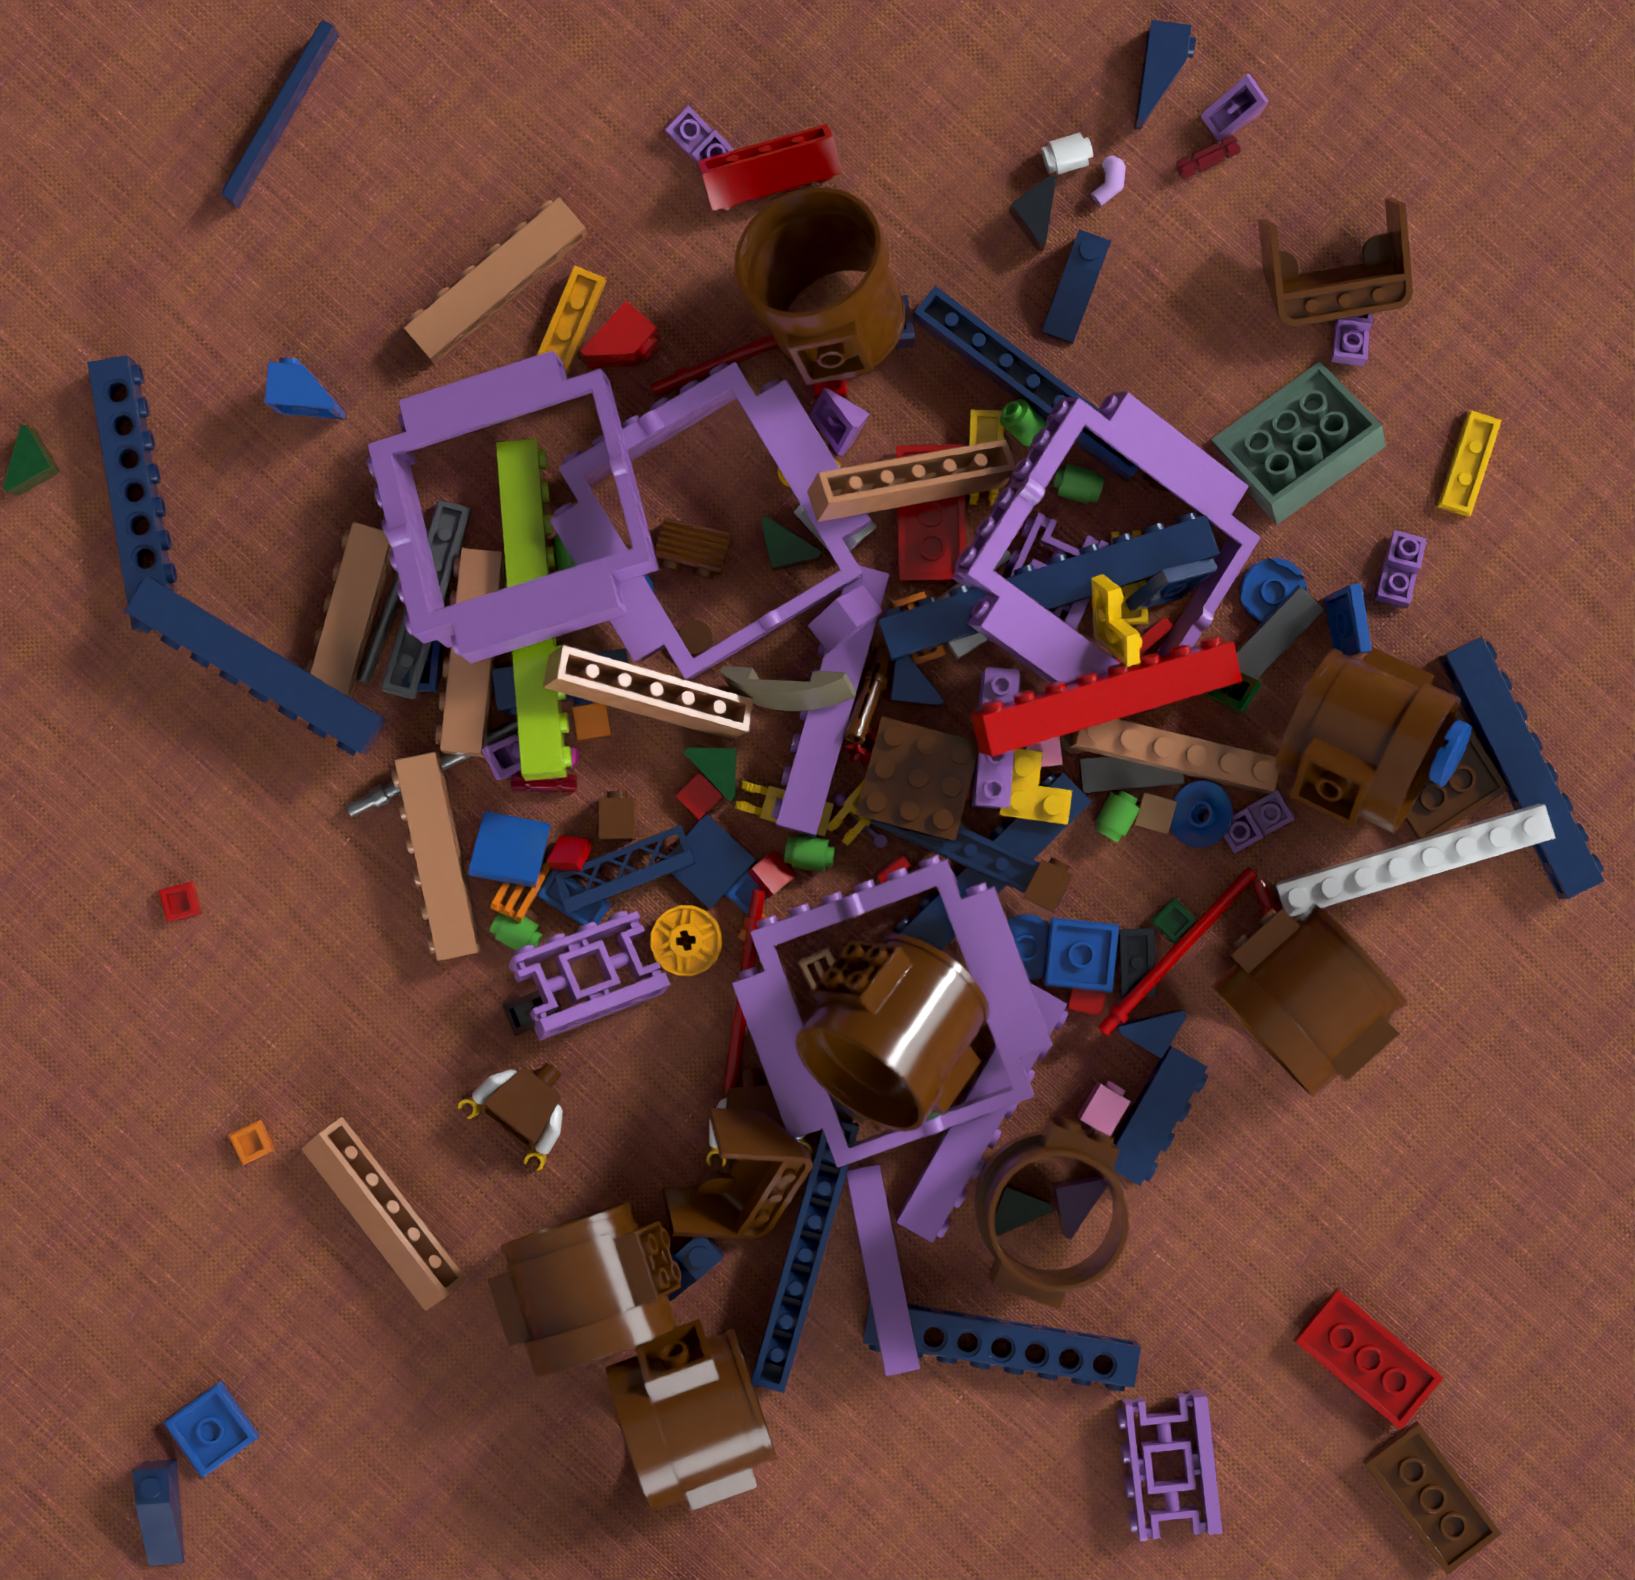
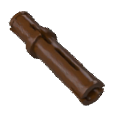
M883 647L874 649L868 671L862 675L860 680L862 687L846 731L843 734L844 739L853 744L864 743V738L881 691L886 690L888 684L886 677L892 661H890L887 649Z

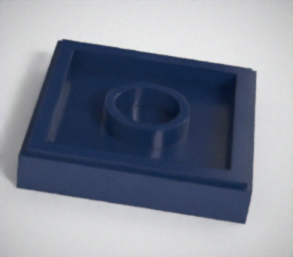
M1212 557L1163 569L1125 600L1129 610L1134 612L1181 600L1213 574L1218 567Z
M706 814L686 835L696 863L674 871L671 874L711 909L756 859ZM681 843L670 852L668 857L684 852Z

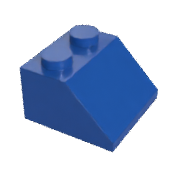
M281 357L279 362H268L265 403L275 412L283 415L345 420L346 413L306 366L300 364V360Z

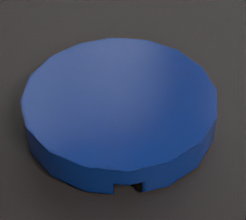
M1280 558L1264 559L1252 565L1243 575L1239 587L1240 602L1246 614L1256 622L1262 623L1297 585L1308 593L1304 576L1301 570L1293 563Z
M1458 720L1450 726L1445 734L1446 737L1444 739L1446 741L1443 747H1440L1439 750L1437 749L1429 770L1430 782L1443 787L1449 781L1467 747L1471 734V725Z
M1020 914L1009 917L1007 922L1029 981L1043 977L1045 975L1050 924L1036 915Z

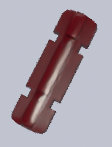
M1230 135L1220 140L1221 144L1219 145L1218 142H1215L1192 153V158L1186 156L1176 162L1178 174L1182 179H1187L1195 175L1196 170L1202 172L1223 162L1225 156L1229 159L1239 154L1241 150L1237 138L1234 135Z
M515 773L511 776V789L513 791L526 792V789H530V792H558V790H562V792L574 793L578 788V778L574 774H567V777L531 781H526L522 773Z

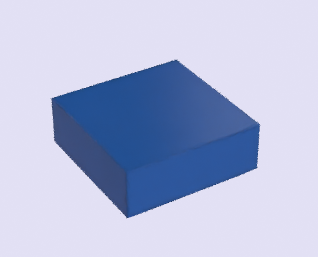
M748 869L725 893L747 915H749L752 889L761 890L747 873Z

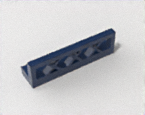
M679 825L584 863L580 872L563 871L554 876L564 899L562 902L567 913H571L692 865L696 861L683 828ZM677 834L684 852L673 857L659 853L664 839ZM658 842L655 851L645 847ZM638 849L653 854L648 867L640 870L627 865L632 852ZM627 854L623 863L615 860V858ZM657 856L665 859L654 864V861ZM609 861L621 866L615 880L605 882L596 878L600 865ZM595 867L592 875L583 872ZM625 868L633 871V873L622 877ZM579 874L590 879L584 892L571 897L564 880L565 878ZM594 881L602 884L591 889V886Z

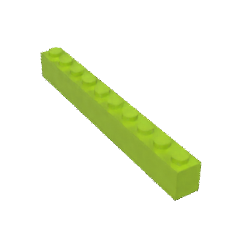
M537 438L496 442L507 588L550 575V567H556L554 547H548V535L553 534V525L550 522L552 516L551 514H546L545 502L551 501L550 487L548 481L543 482L542 470L548 469L546 449H540ZM556 637L512 650L521 772L526 781L567 777L566 767H572L570 746H564L563 734L569 733L567 712L562 713L561 700L567 699V694L543 688L549 655L561 647L556 646Z

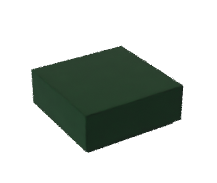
M1172 897L1150 920L1173 945L1197 921L1175 897Z

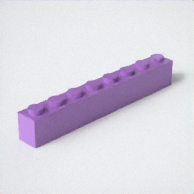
M858 565L863 572V576L841 589V596L863 585L880 607L889 574ZM877 618L830 653L820 643L818 655L824 657L820 669L814 667L812 675L814 671L845 672L857 691ZM854 698L821 709L801 711L799 719L805 721L802 734L795 732L790 752L796 753L793 766L786 765L781 785L787 786L783 799L776 798L771 816L777 818L776 827L816 837Z
M1031 984L1050 1035L1054 1028L1060 1030L1068 1016V1012L1064 1010L1067 1004ZM996 1043L993 1045L961 1104L1011 1086ZM1050 1047L1021 1057L1030 1082L1035 1074V1071L1031 1070L1037 1058L1042 1060ZM1018 1103L947 1128L896 1217L897 1223L932 1243L936 1236L942 1238L951 1223V1220L947 1218L953 1206L959 1208L968 1193V1190L964 1188L970 1176L973 1178L978 1176L985 1162L981 1159V1156L987 1147L992 1149L995 1146L1002 1132L997 1129L1003 1117L1007 1119L1011 1117Z

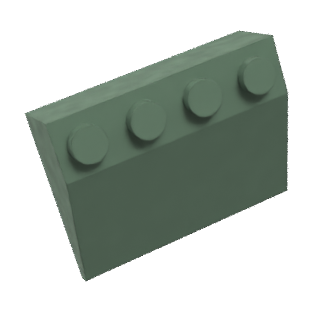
M1320 361L1211 439L1213 445L1235 475L1249 486L1247 491L1276 525L1386 447L1382 424Z

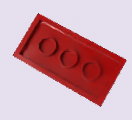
M964 444L896 446V459L964 447ZM965 495L897 507L899 582L955 581L952 578L956 570L955 565L960 554L966 548Z
M1335 1288L1293 1339L1295 1343L1400 1430H1402L1444 1378L1337 1288Z

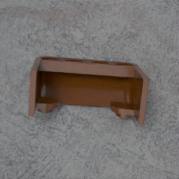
M1392 197L1385 198L1387 232L1375 234L1367 239L1362 251L1363 264L1304 274L1298 273V264L1292 254L1286 251H1279L1277 225L1266 219L1258 220L1263 272L1278 318L1289 326H1300L1395 310L1407 305L1412 298L1413 285L1406 204Z
M710 1108L708 1113L719 1157L738 1160L730 1173L709 1172L703 1176L695 1188H662L661 1192L672 1236L737 1239L763 1237L773 1229L811 1171L813 1163L809 1150L763 1111L756 1109Z

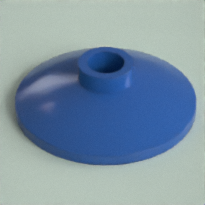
M1195 781L1186 785L1177 793L1173 800L1177 801L1171 823V829L1177 839L1185 845L1194 848L1209 847L1220 841L1227 833L1233 817L1232 802L1227 792L1213 782ZM1206 811H1209V817L1204 822L1203 815Z

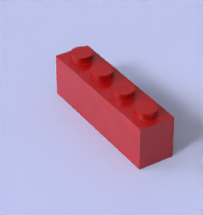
M828 124L698 160L712 211L717 209L729 210L734 208L737 203L748 200L760 201L772 193L795 191L804 184L814 181L826 182L835 175L842 174L834 137Z

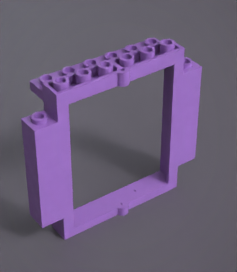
M552 350L399 400L402 413L398 414V421L403 433L368 444L370 457H367V465L371 475L376 477L378 488L374 489V494L379 507L383 508L385 519L382 520V528L393 551L389 552V558L393 569L398 571L400 583L396 585L400 600L406 604L408 614L404 615V622L410 635H414L423 643L438 640L447 648L453 646L457 655L462 656L469 663H474L628 615L619 582L659 569L611 384L601 369L567 379L562 360ZM593 393L610 457V466L617 484L633 548L445 607L411 465L417 464V461L410 451Z
M726 362L716 366L709 372L710 377L700 383L697 380L689 382L679 390L681 394L670 401L667 397L653 404L650 407L651 411L641 417L635 415L623 422L621 427L630 461L635 460L737 398L840 571L779 608L767 613L759 620L694 659L644 576L641 575L619 582L628 615L612 619L610 622L634 662L639 664L662 649L667 648L687 681L692 680L863 576V572L844 543V540L871 524V519L867 513L817 522L807 490L818 472L840 469L787 380L785 379L780 383L777 380H773L759 390L761 394L756 397L736 362L729 366ZM604 434L593 440L591 443L593 447L581 453L580 450H577L567 455L562 460L564 464L558 467L579 503L575 506L572 503H568L554 512L556 517L551 519L550 522L577 566L627 550L589 487L613 473Z
M1116 392L1107 396L1100 405V413L1079 397L1059 400L1052 408L1046 420V427L1041 429L1033 438L1028 449V456L1016 465L1010 477L1011 483L997 495L992 506V513L981 521L974 534L973 543L962 551L955 565L956 570L952 576L955 581L964 586L976 587L985 594V597L981 598L974 605L971 612L972 618L968 625L1049 683L1065 681L1066 685L1076 682V676L1089 672H1096L1097 675L1108 672L1107 667L1119 664V662L993 570L1033 506L1043 497L1046 485L1084 426L1202 516L1207 515L1208 520L1229 536L1215 559L1218 568L1197 588L1158 651L1159 657L1170 654L1169 649L1176 646L1189 645L1190 648L1194 646L1202 631L1206 630L1212 623L1215 610L1261 538L1231 515L1249 486L1129 392Z
M938 855L918 862L920 869L907 873L904 867L886 874L888 880L877 885L874 884L873 879L853 886L855 893L842 897L841 892L838 891L822 897L821 901L823 904L810 909L808 903L792 908L788 910L790 916L777 921L776 915L757 921L758 928L750 933L764 970L759 971L758 966L743 970L738 973L740 979L732 983L787 1132L794 1138H798L823 1129L837 1168L1033 1098L1034 1092L1021 1057L1053 1046L995 887L987 888L984 882L966 889L967 896L961 897L953 870H951L948 859L940 861ZM938 886L970 976L979 985L987 999L990 1010L987 1021L1011 1086L948 1108L945 1114H931L926 1118L921 1127L916 1130L897 1131L890 1129L848 1144L829 1093L811 1076L797 1053L795 1040L804 1024L775 945Z

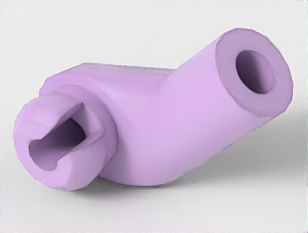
M1113 155L1106 157L1102 162L1105 182L1090 194L1099 207L1103 206L1124 187L1126 166L1122 159Z

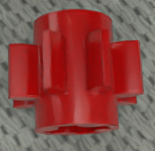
M874 727L866 732L864 741H868V748H861L860 744H853L848 741L847 744L842 746V749H848V752L851 754L849 757L850 762L861 758L863 766L869 765L879 727Z

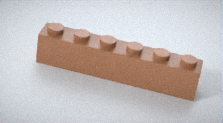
M560 197L554 202L548 200L536 211L537 216L528 224L522 222L512 230L510 234L512 237L503 245L498 243L486 252V259L477 267L471 265L460 274V281L451 289L445 287L434 296V303L426 310L422 308L417 310L408 318L407 322L409 324L404 329L434 365L588 237L585 226Z
M1006 439L818 472L807 493L817 522L1003 488L1009 481L1016 465Z
M355 522L352 523L351 530L346 529L341 544V548L345 549L342 562L337 561L332 575V580L336 582L333 594L327 595L323 607V613L327 614L324 626L318 627L314 639V646L318 648L314 660L310 659L306 667L307 672L350 698L354 694L357 683L356 679L362 665L389 569V552L393 551L383 530Z
M461 549V557H456L454 561V577L458 578L457 591L452 590L450 606L503 589L505 556L503 552ZM452 646L450 658H444L443 677L448 678L446 691H441L439 699V710L444 711L443 725H437L435 737L436 745H440V750L444 754L485 758L482 749L486 747L493 685L491 669H494L496 656L469 663L462 656L457 655Z
M564 645L549 655L543 688L730 740L748 732L753 699Z
M1120 719L1075 731L1072 734L1070 743L1071 748L1182 773L1263 794L1275 792L1279 771L1275 769L1277 757Z
M435 751L394 760L396 767L391 768V774L395 788L400 787L403 800L398 801L399 812L402 821H408L410 834L405 835L406 845L409 854H415L417 867H413V877L416 887H422L424 900L420 901V910L423 920H429L431 933L427 934L430 953H436L437 961L478 953L481 950L440 753Z
M343 1117L328 1126L301 1148L425 1311L443 1300L467 1280Z

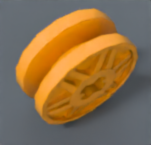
M679 905L665 911L656 920L651 931V950L655 960L666 971L677 976H695L707 971L717 961L722 950L723 934L718 922L709 912L696 906ZM688 931L689 936H695L696 943L691 944L692 949L686 951L685 946L678 944V938H683L682 932Z

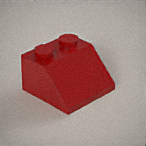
M625 301L580 352L586 365L590 368L639 366L643 360L649 362L660 349L658 343L661 340L657 327L629 302Z

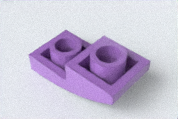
M689 105L685 106L663 129L697 164L698 160L734 150Z
M1373 313L1335 319L1331 362L1365 366L1368 360L1369 330L1373 323Z
M1397 530L1392 532L1374 600L1405 609L1409 607L1416 575L1421 569L1426 538Z
M1278 788L1275 792L1269 793L1233 814L1231 825L1224 837L1233 853H1236L1291 822L1296 817Z

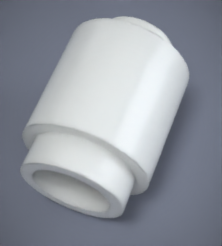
M1080 132L1049 141L1048 146L1041 147L1048 174L1056 172L1059 175L1088 166V158L1093 157L1089 138H1083Z

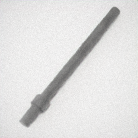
M517 718L488 732L486 747L518 733ZM451 754L441 756L443 771L471 756ZM393 782L385 786L379 784L368 790L369 794L346 805V808L351 817H354L374 806L379 808L389 803V798L401 793L400 787L395 788Z

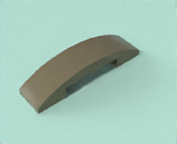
M722 666L720 673L735 694L753 699V704L774 710L807 711L821 709L854 698L856 690L845 672L814 671L810 682L761 680L751 667Z

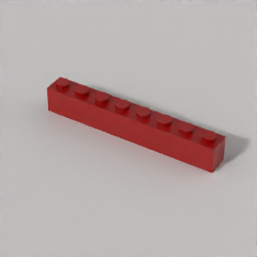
M1220 636L1206 637L1200 640L1199 646L1192 648L1189 645L1176 646L1169 649L1170 654L1159 657V654L1145 655L1140 657V663L1129 667L1124 663H1119L1107 667L1108 672L1097 675L1096 672L1080 674L1076 676L1077 681L1065 685V681L1047 684L1044 686L1045 691L1036 694L1032 690L1016 693L1013 695L1014 700L1005 703H1002L1001 700L985 702L981 704V710L971 712L979 752L995 756L1242 682L1234 641L1221 640Z

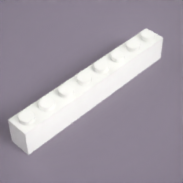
M1536 804L1276 882L1275 886L1282 908L1293 917L1307 912L1308 907L1313 903L1323 908L1555 838L1546 806Z

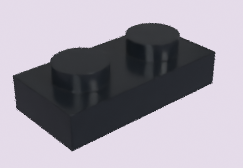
M1154 928L1119 929L1120 997H1126L1155 966ZM1156 985L1145 997L1156 996Z

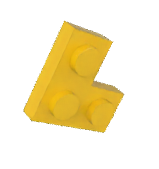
M1104 574L1092 577L1094 638L1127 667L1140 663L1139 649L1142 647L1141 636L1136 629L1132 628L1121 618V604L1123 603L1121 588Z
M1025 749L1014 750L1010 806L1000 808L999 816L1068 825L1072 790L1039 786L1043 752Z

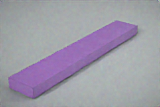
M880 1165L848 1170L846 1178L885 1376L919 1370L920 1367Z

